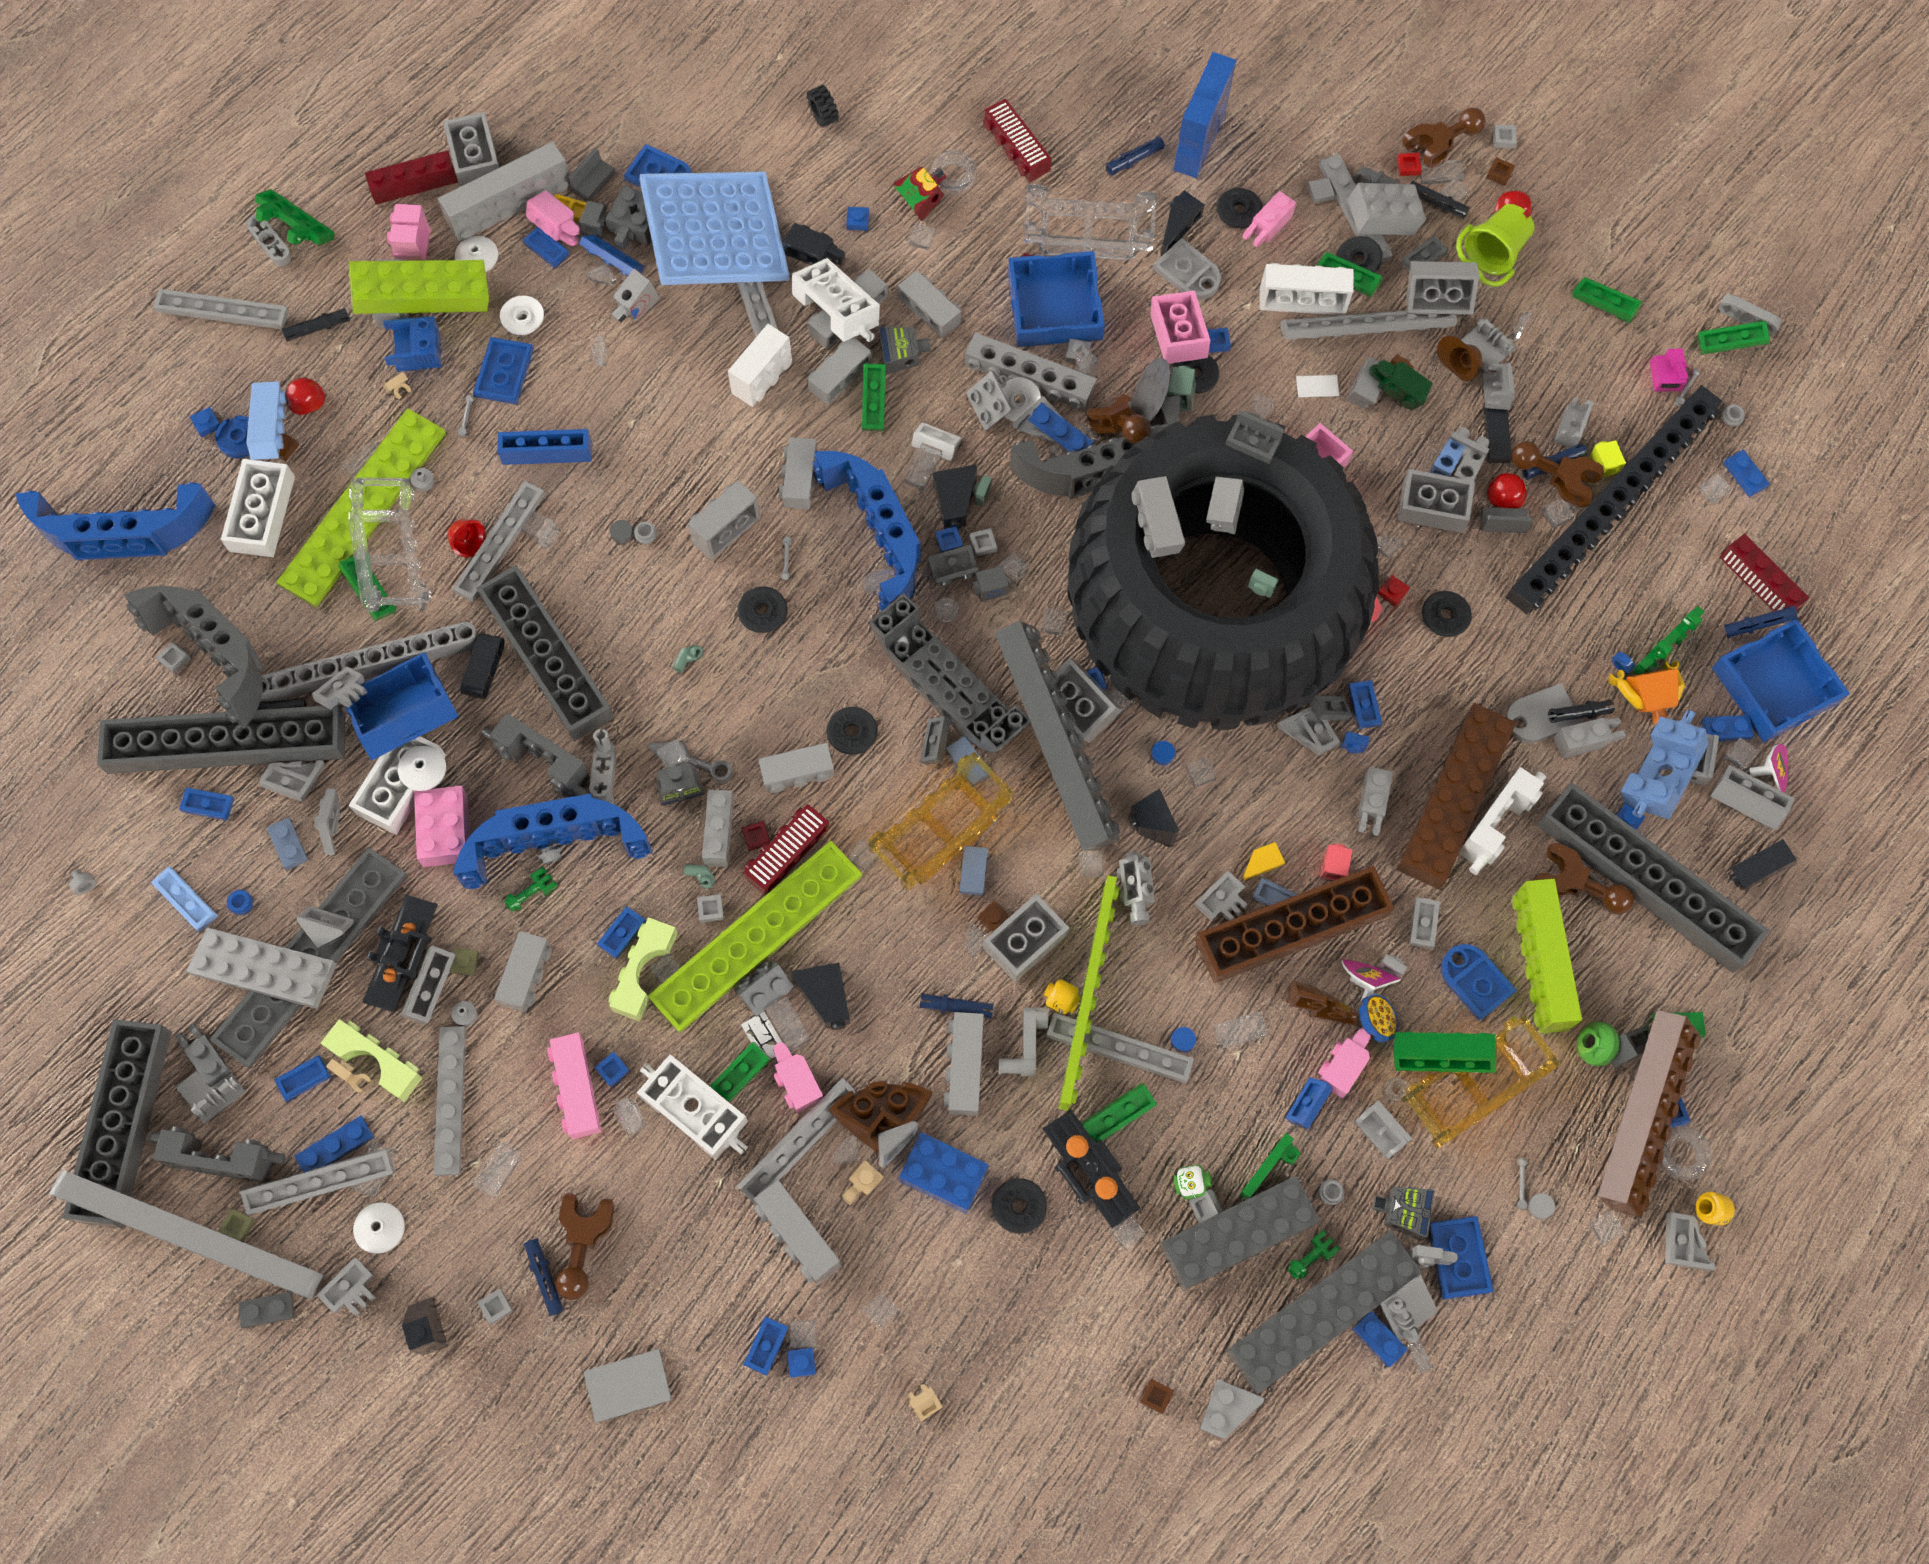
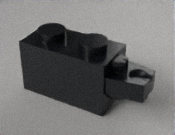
M794 222L783 241L785 255L808 265H813L826 258L832 263L842 265L845 260V251L839 249L833 243V238L826 233L814 231L806 225Z

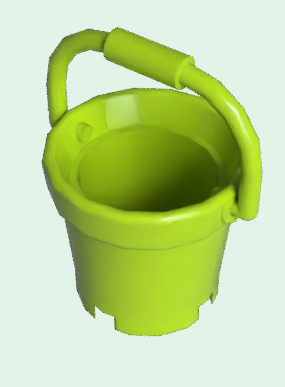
M1506 204L1483 224L1474 227L1471 224L1467 225L1457 238L1456 250L1458 257L1462 262L1477 263L1479 280L1485 285L1491 287L1502 286L1515 274L1512 267L1517 261L1518 253L1534 234L1535 226L1531 216L1526 218L1523 215L1525 210L1517 205ZM1464 237V248L1469 259L1465 257L1462 250V240L1464 239ZM1481 271L1490 275L1500 276L1506 273L1507 275L1500 281L1493 282L1487 280Z

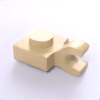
M332 1059L326 1066L350 1084L359 1094L364 1093L359 1088L361 1081L366 1080L370 1084L373 1082L366 1074L354 1075L351 1073L354 1068L343 1060L338 1063Z
M864 1161L849 1178V1182L853 1186L842 1196L843 1200L851 1205L861 1193L868 1197L884 1179V1176L867 1161Z

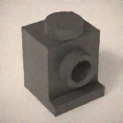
M587 201L579 220L582 234H594L603 239L602 228L607 225L605 220L607 217L606 205L601 202Z

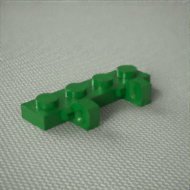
M269 189L255 194V202L260 205L256 207L255 219L262 223V221H269L272 217L275 219L279 218L291 226L293 230L289 229L287 241L291 244L296 245L302 243L303 240H311L319 246L334 240V231L274 190Z
M1699 606L1691 610L1681 623L1662 639L1636 666L1632 673L1639 675L1645 672H1652L1658 666L1656 661L1659 658L1665 660L1673 651L1671 646L1674 643L1678 646L1687 637L1685 632L1688 629L1694 631L1701 624L1702 618L1700 617L1705 611Z

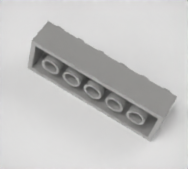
M551 142L439 197L438 201L446 222L458 242L468 239L474 234L488 229L492 225L506 220L520 211L526 210L527 201L545 190L551 195L565 191L571 186L566 161L554 142Z

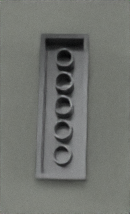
M1294 1176L1162 1241L1160 1247L1182 1291H1185L1317 1225L1320 1219L1297 1176Z

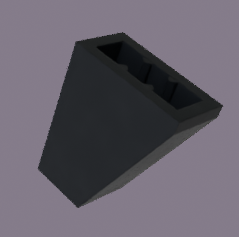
M976 464L933 472V487L944 529L954 526L960 529L962 526H966L973 490L977 480Z
M1784 839L1731 867L1733 874L1730 877L1737 888L1742 886L1746 890L1796 865L1797 859Z
M839 962L791 971L793 982L826 1029L841 1030L850 1024Z
M434 1297L408 1306L402 1328L409 1351L424 1356L448 1347Z

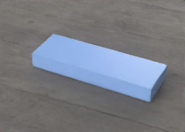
M170 866L151 881L160 893L199 933L218 917Z

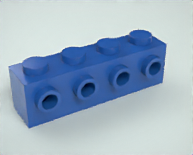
M588 429L498 432L497 452L502 465L592 462V440Z

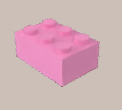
M1195 291L1152 297L1150 315L1163 359L1170 364L1208 358L1210 338Z
M462 786L414 791L418 861L423 867L456 864L457 857L464 843L470 837L468 795Z

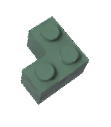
M1187 366L1173 367L1166 396L1180 395V411L1192 412L1196 390L1195 369Z

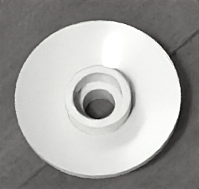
M472 236L463 240L458 245L455 251V260H484L485 271L487 272L498 260V249L489 238Z
M529 296L511 298L503 305L500 311V320L503 327L508 332L516 335H526L534 332L540 327L544 319V311L541 304Z
M1021 377L1007 381L1006 386L1002 390L1012 411L1004 417L1015 422L1041 398L1038 387L1032 381ZM1016 395L1021 396V401L1018 403L1014 402Z
M431 746L411 748L401 757L398 764L400 780L406 787L415 791H426L434 788L442 781L446 773V762L443 755ZM418 763H424L422 768H416Z
M383 1202L371 1204L365 1207L355 1220L353 1228L355 1240L363 1250L369 1253L381 1254L388 1252L397 1246L403 1237L405 1230L404 1218L401 1212L391 1204ZM380 1222L381 1228L378 1231H374L373 1225Z

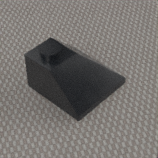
M1158 789L1131 807L1128 819L1133 829L1136 828L1139 835L1172 847L1176 842L1179 830L1161 790Z

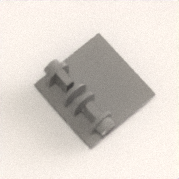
M1481 318L1477 323L1478 326L1461 340L1465 344L1475 345L1479 348L1482 354V361L1484 362V366L1481 369L1488 373L1491 371L1488 369V365L1499 364L1517 347L1513 344L1512 340L1503 335L1502 331L1499 332V328H1495L1489 322V319Z
M993 371L989 372L966 392L985 431L1012 411L1002 390L1007 384V378L1004 375L995 376Z
M195 1071L176 1086L192 1107L191 1111L196 1116H199L204 1124L246 1092L232 1073H229L214 1086L209 1087L199 1072Z
M1420 1274L1380 1304L1395 1336L1399 1340L1405 1338L1412 1343L1420 1339V1331L1417 1327L1438 1312Z

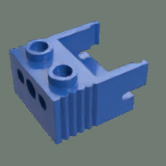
M434 316L383 321L386 331L389 329L394 331L395 354H391L389 357L384 356L388 366L395 365L397 372L424 368L432 369L433 367L441 368L440 329Z

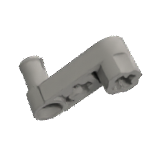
M598 729L593 734L596 746L589 790L593 798L613 804V786L617 762L614 744L609 739L608 732L603 729L602 735L601 729ZM603 764H605L607 770L604 771V774H600L603 771Z
M1023 1007V1057L1020 1059L999 1058L998 1074L1036 1075V1029H1048V1008Z

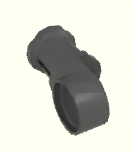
M1361 167L1354 176L1356 184H1399L1400 182L1399 179L1394 180L1385 175L1383 171L1378 173L1368 167Z

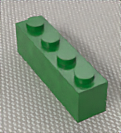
M1395 1032L1393 1053L1395 1071L1496 1073V1034Z

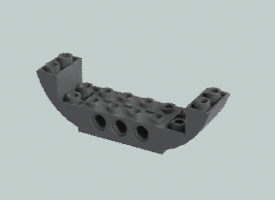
M1180 395L1165 397L1160 410L1155 416V425L1151 427L1150 438H1153L1163 428L1177 422L1180 411ZM1116 437L1100 445L1093 444L1087 447V449L1070 451L1065 456L1051 457L1041 462L1033 440L1027 442L1020 441L1011 446L1010 469L1019 479L1037 490L1053 495L1068 496L1069 499L1092 493L1093 488L1109 466L1115 467L1124 453L1135 444L1127 441L1125 437Z
M153 586L124 594L129 603L126 607L134 617H137L134 621L142 631L146 629L153 636L174 622L178 628L181 626L184 628V633L191 641L194 639L197 641V646L204 654L207 652L210 654L209 658L217 667L220 665L223 667L222 671L228 679L215 687L219 694L217 700L225 710L227 709L224 712L227 718L233 724L237 722L242 728H245L260 704L263 686L260 671L264 669L250 641L198 589L191 591L181 587Z
M904 593L869 622L878 642L901 672V675L941 716L950 718V725L962 737L965 736L974 745L987 752H998L1031 723L1029 717L1017 705L1009 710L920 621L919 608Z

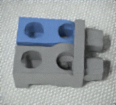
M1460 427L1457 432L1453 431L1430 473L1451 477L1456 465L1459 464L1453 477L1474 481L1489 451V440L1484 437H1478L1477 441L1474 442L1468 439L1470 431Z

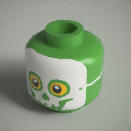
M1200 1164L1181 1167L1178 1169L1177 1175H1174L1176 1192L1178 1195L1181 1194L1186 1200L1203 1196L1208 1191V1187L1212 1186L1210 1172H1205Z

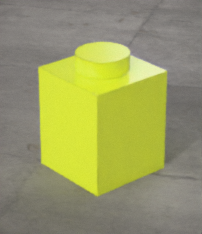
M1616 440L1599 442L1594 446L1589 455L1590 459L1604 467L1602 478L1618 474L1626 464Z

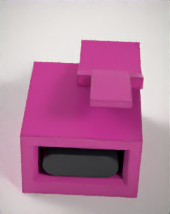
M1667 349L1665 355L1652 357L1650 368L1654 392L1682 391L1687 383V379H1689L1685 369L1688 366L1684 358L1683 349Z

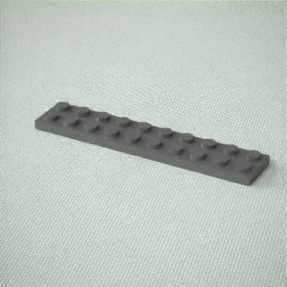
M368 847L318 907V909L353 919V925L343 935L319 948L315 946L303 928H301L285 948L333 960L337 963L408 875ZM249 991L209 1040L251 1069L302 1005Z

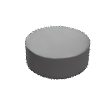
M1538 1193L1530 1198L1528 1210L1533 1217L1546 1219L1554 1213L1555 1203L1549 1195Z

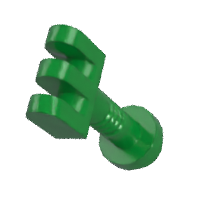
M544 867L530 875L534 883L515 896L511 893L506 896L507 899L504 900V903L511 912L519 911L521 909L520 904L539 890L546 896L558 887L556 881L548 884L553 879L550 874L541 878L547 872Z
M1324 1229L1310 1241L1315 1248L1300 1261L1293 1259L1290 1262L1288 1271L1296 1280L1304 1279L1308 1274L1306 1269L1321 1255L1326 1260H1329L1341 1249L1336 1245L1331 1251L1329 1250L1328 1246L1334 1241L1331 1237L1324 1243L1321 1239L1327 1234Z

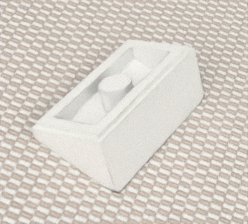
M922 422L913 434L911 445L951 461L962 438Z

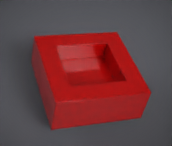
M1419 153L1398 154L1399 176H1420L1422 168Z
M1391 575L1379 589L1378 595L1396 607L1409 592L1410 587L1394 575Z

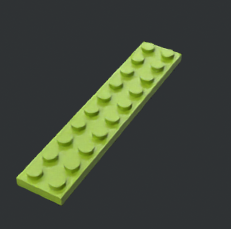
M407 408L277 580V585L317 608L342 574L338 567L339 562L358 553L410 483L411 474L414 470L422 467L445 436V429Z
M830 840L649 994V1000L679 1033L683 1032L742 979L747 977L862 878V873Z

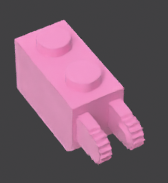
M546 190L527 201L526 217L530 222L537 225L555 241L561 239L569 246L578 244L579 239L577 235L580 229L573 222L572 210Z
M1279 191L1253 218L1252 224L1244 232L1243 238L1247 240L1255 233L1257 237L1253 245L1257 248L1264 241L1269 242L1292 218L1296 202Z
M1363 1028L1359 1029L1352 1039L1347 1037L1343 1044L1338 1041L1331 1052L1334 1055L1330 1063L1325 1061L1318 1072L1321 1075L1319 1080L1327 1082L1332 1087L1331 1092L1342 1099L1370 1059L1369 1052L1364 1048L1369 1042L1371 1034H1368Z
M783 1042L777 1043L773 1047V1051L778 1064L775 1065L777 1072L773 1076L779 1087L784 1085L788 1093L784 1098L789 1108H795L798 1114L816 1105L823 1098V1095L804 1057L798 1054L792 1056L786 1044H783Z

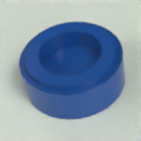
M1617 652L1612 657L1613 665L1618 670L1624 671V674H1629L1635 668L1634 662L1623 652Z
M1167 741L1157 742L1151 752L1153 761L1159 765L1170 764L1175 756L1174 746Z
M236 890L228 896L227 906L234 914L244 915L252 909L253 898L244 890Z
M1187 1027L1177 1028L1171 1036L1172 1047L1181 1053L1190 1051L1196 1043L1194 1032Z

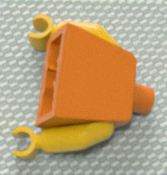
M1665 661L1660 671L1626 677L1627 680H1623L1624 671L1622 670L1617 671L1618 678H1615L1612 673H1610L1608 678L1609 683L1617 686L1623 696L1638 712H1651L1653 724H1657L1660 717L1667 718L1666 708L1678 706V701L1685 688V683L1678 670V661H1673L1671 666L1668 664V661Z

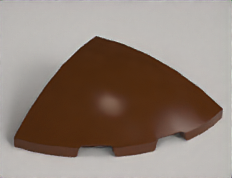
M1292 981L1289 984L1287 1003H1289L1290 1007L1310 1010L1309 1017L1354 1026L1358 1025V1014L1335 996L1306 983Z
M886 1081L867 1084L865 1089L857 1091L856 1095H854L853 1091L843 1095L831 1106L829 1112L858 1139L879 1153L878 1134L913 1121L917 1122L930 1100L932 1092L907 1082H903L902 1085L888 1084Z

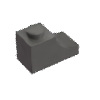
M1648 1025L1619 1036V1050L1611 1062L1614 1068L1643 1055L1651 1031Z

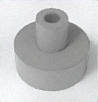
M418 468L410 476L414 489L419 492H426L434 486V477L431 471L426 468Z
M75 870L71 874L73 879L70 881L69 887L75 895H82L92 890L96 886L97 881L91 873H82L81 870Z
M461 1001L453 1007L451 1016L457 1025L468 1027L475 1023L478 1012L472 1003Z

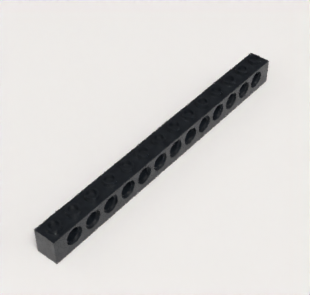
M1701 385L1511 588L1506 599L1526 615L1532 609L1536 611L1545 601L1543 597L1546 594L1550 596L1559 586L1557 582L1560 578L1564 581L1573 571L1571 569L1573 564L1578 566L1586 557L1585 551L1587 549L1592 551L1600 542L1598 537L1601 534L1606 536L1613 528L1611 523L1614 520L1619 522L1627 513L1625 508L1628 505L1633 507L1641 497L1638 494L1641 491L1647 492L1654 483L1652 479L1655 476L1659 478L1667 469L1665 465L1668 462L1672 464L1681 454L1679 450L1681 448L1686 449L1694 440L1692 436L1695 433L1699 435L1707 426L1705 422L1708 419L1712 421L1718 415L1720 410L1717 408L1722 400ZM1545 571L1551 572L1552 575H1548ZM1531 586L1537 587L1538 590H1534Z

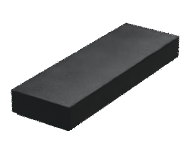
M1484 402L1486 439L1489 440L1488 463H1510L1512 453L1508 410L1485 408Z

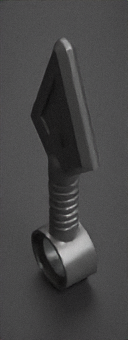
M651 742L648 744V747L669 767L691 763L694 767L710 772L713 779L721 784L727 783L733 776L732 768L727 761L718 760L710 763L697 757L695 758L689 754L685 742ZM726 767L728 769L726 776L718 777L715 775L717 768Z

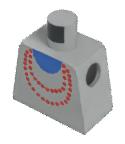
M633 269L614 294L613 298L618 307L611 316L620 324L627 316L634 321H638L660 299L651 281Z

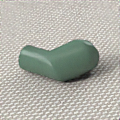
M692 645L681 649L672 667L673 670L683 673L687 663L698 660L703 655L702 647Z
M685 864L684 875L697 877L700 885L705 889L714 886L715 877L707 866Z

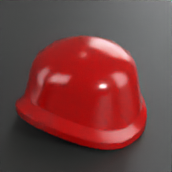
M1520 190L1508 191L1502 194L1495 205V213L1506 204H1514L1525 210L1523 215L1526 218L1532 214L1531 199L1525 192Z
M309 378L293 380L286 390L287 406L291 412L297 415L314 412L320 409L325 401V394L321 386Z
M1504 473L1491 481L1487 489V496L1489 501L1498 508L1519 509L1526 500V486L1519 476L1512 473Z
M460 519L451 524L447 537L451 549L457 555L471 558L475 556L485 541L486 533L480 521Z

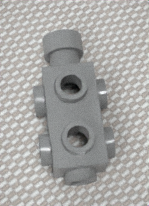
M1129 852L1125 854V859L1119 860L1120 867L1117 869V876L1122 881L1123 889L1120 891L1119 896L1124 906L1131 907L1132 913H1130L1131 924L1144 925L1150 922L1146 906L1155 903L1151 874L1152 866L1150 857L1140 855L1139 852Z

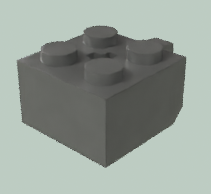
M623 185L605 220L608 231L617 235L615 238L616 247L624 250L630 240L648 245L652 238L642 192Z

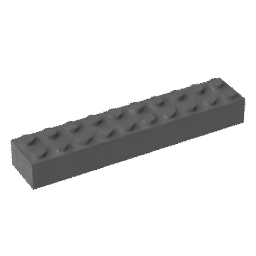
M1017 621L996 631L995 635L1082 850L1096 851L1119 841V826L1116 821L1111 819L1109 814L1111 812L1110 804L1107 799L1102 797L1100 792L1103 790L1098 777L1093 775L1091 770L1094 768L1092 760L1088 755H1085L1083 747H1085L1084 740L1080 734L1076 733L1074 728L1076 725L1075 718L1071 712L1068 713L1065 706L1067 704L1066 696L1063 691L1058 689L1056 683L1059 680L1055 671L1049 667L1048 661H1050V657L1046 649L1041 647L1039 642L1041 635L1038 629L1025 622Z
M339 705L334 706L331 710L325 706L256 710L253 718L245 728H242L237 722L233 724L224 712L100 720L97 765L107 774L345 759L346 715Z
M1572 782L1537 824V826L1561 844L1577 851L1582 860L1611 882L1628 887L1632 891L1635 900L1732 973L1744 966L1770 931Z

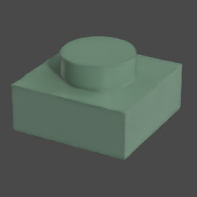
M983 475L981 482H976L973 490V495L976 496V505L984 507L991 490V477Z
M1255 569L1248 587L1258 595L1271 598L1278 579Z

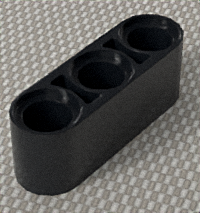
M485 633L478 635L461 682V694L483 700L486 699L503 654L504 638Z

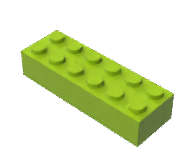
M484 260L349 261V282L353 314L487 312L489 294Z
M1555 879L1526 881L1512 897L1513 909L1517 910L1518 919L1516 926L1518 933H1521L1523 941L1521 943V953L1526 957L1527 962L1525 975L1527 980H1530L1531 989L1529 995L1531 1003H1534L1536 1010L1534 1013V1023L1536 1027H1539L1540 1034L1569 1031L1582 1021L1556 882Z

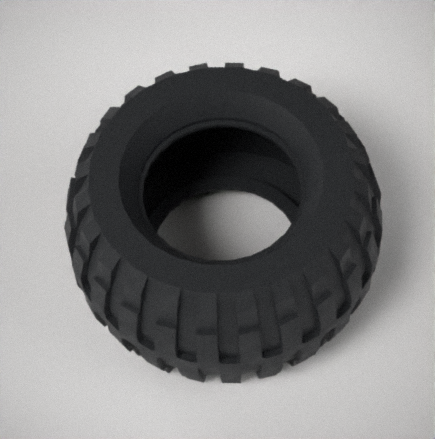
M1214 414L1196 417L1195 421L1191 422L1188 427L1177 421L1163 428L1153 438L1146 436L1124 453L1115 467L1109 466L1093 488L1092 494L1082 504L1075 533L1070 543L1067 596L1073 607L1072 616L1076 631L1081 640L1086 639V648L1098 670H1102L1105 676L1111 675L1110 680L1112 684L1129 700L1135 696L1142 699V707L1159 718H1161L1163 712L1179 716L1177 724L1196 728L1199 721L1211 722L1212 729L1234 730L1240 725L1241 721H1244L1246 726L1264 724L1274 721L1285 712L1290 713L1313 701L1316 694L1328 688L1342 675L1346 665L1362 643L1370 626L1375 608L1374 602L1380 589L1378 558H1376L1379 553L1377 538L1373 525L1370 522L1366 505L1362 500V495L1353 482H1346V474L1343 472L1344 467L1331 455L1322 458L1318 454L1316 442L1302 434L1295 439L1286 434L1285 431L1270 464L1231 448L1225 444L1238 415H1232L1228 421H1217ZM1278 424L1281 428L1285 429V425ZM1166 476L1183 537L1204 533L1225 534L1242 539L1257 547L1273 562L1280 573L1287 598L1278 606L1268 611L1244 618L1213 616L1200 612L1182 602L1167 587L1158 572L1155 562L1156 557L1152 558L1150 550H1147L1145 547V532L1143 527L1139 526L1138 507L1132 501V491L1137 482ZM1216 477L1240 479L1243 481L1244 494L1235 534L1210 529L1211 523H1207L1206 519Z

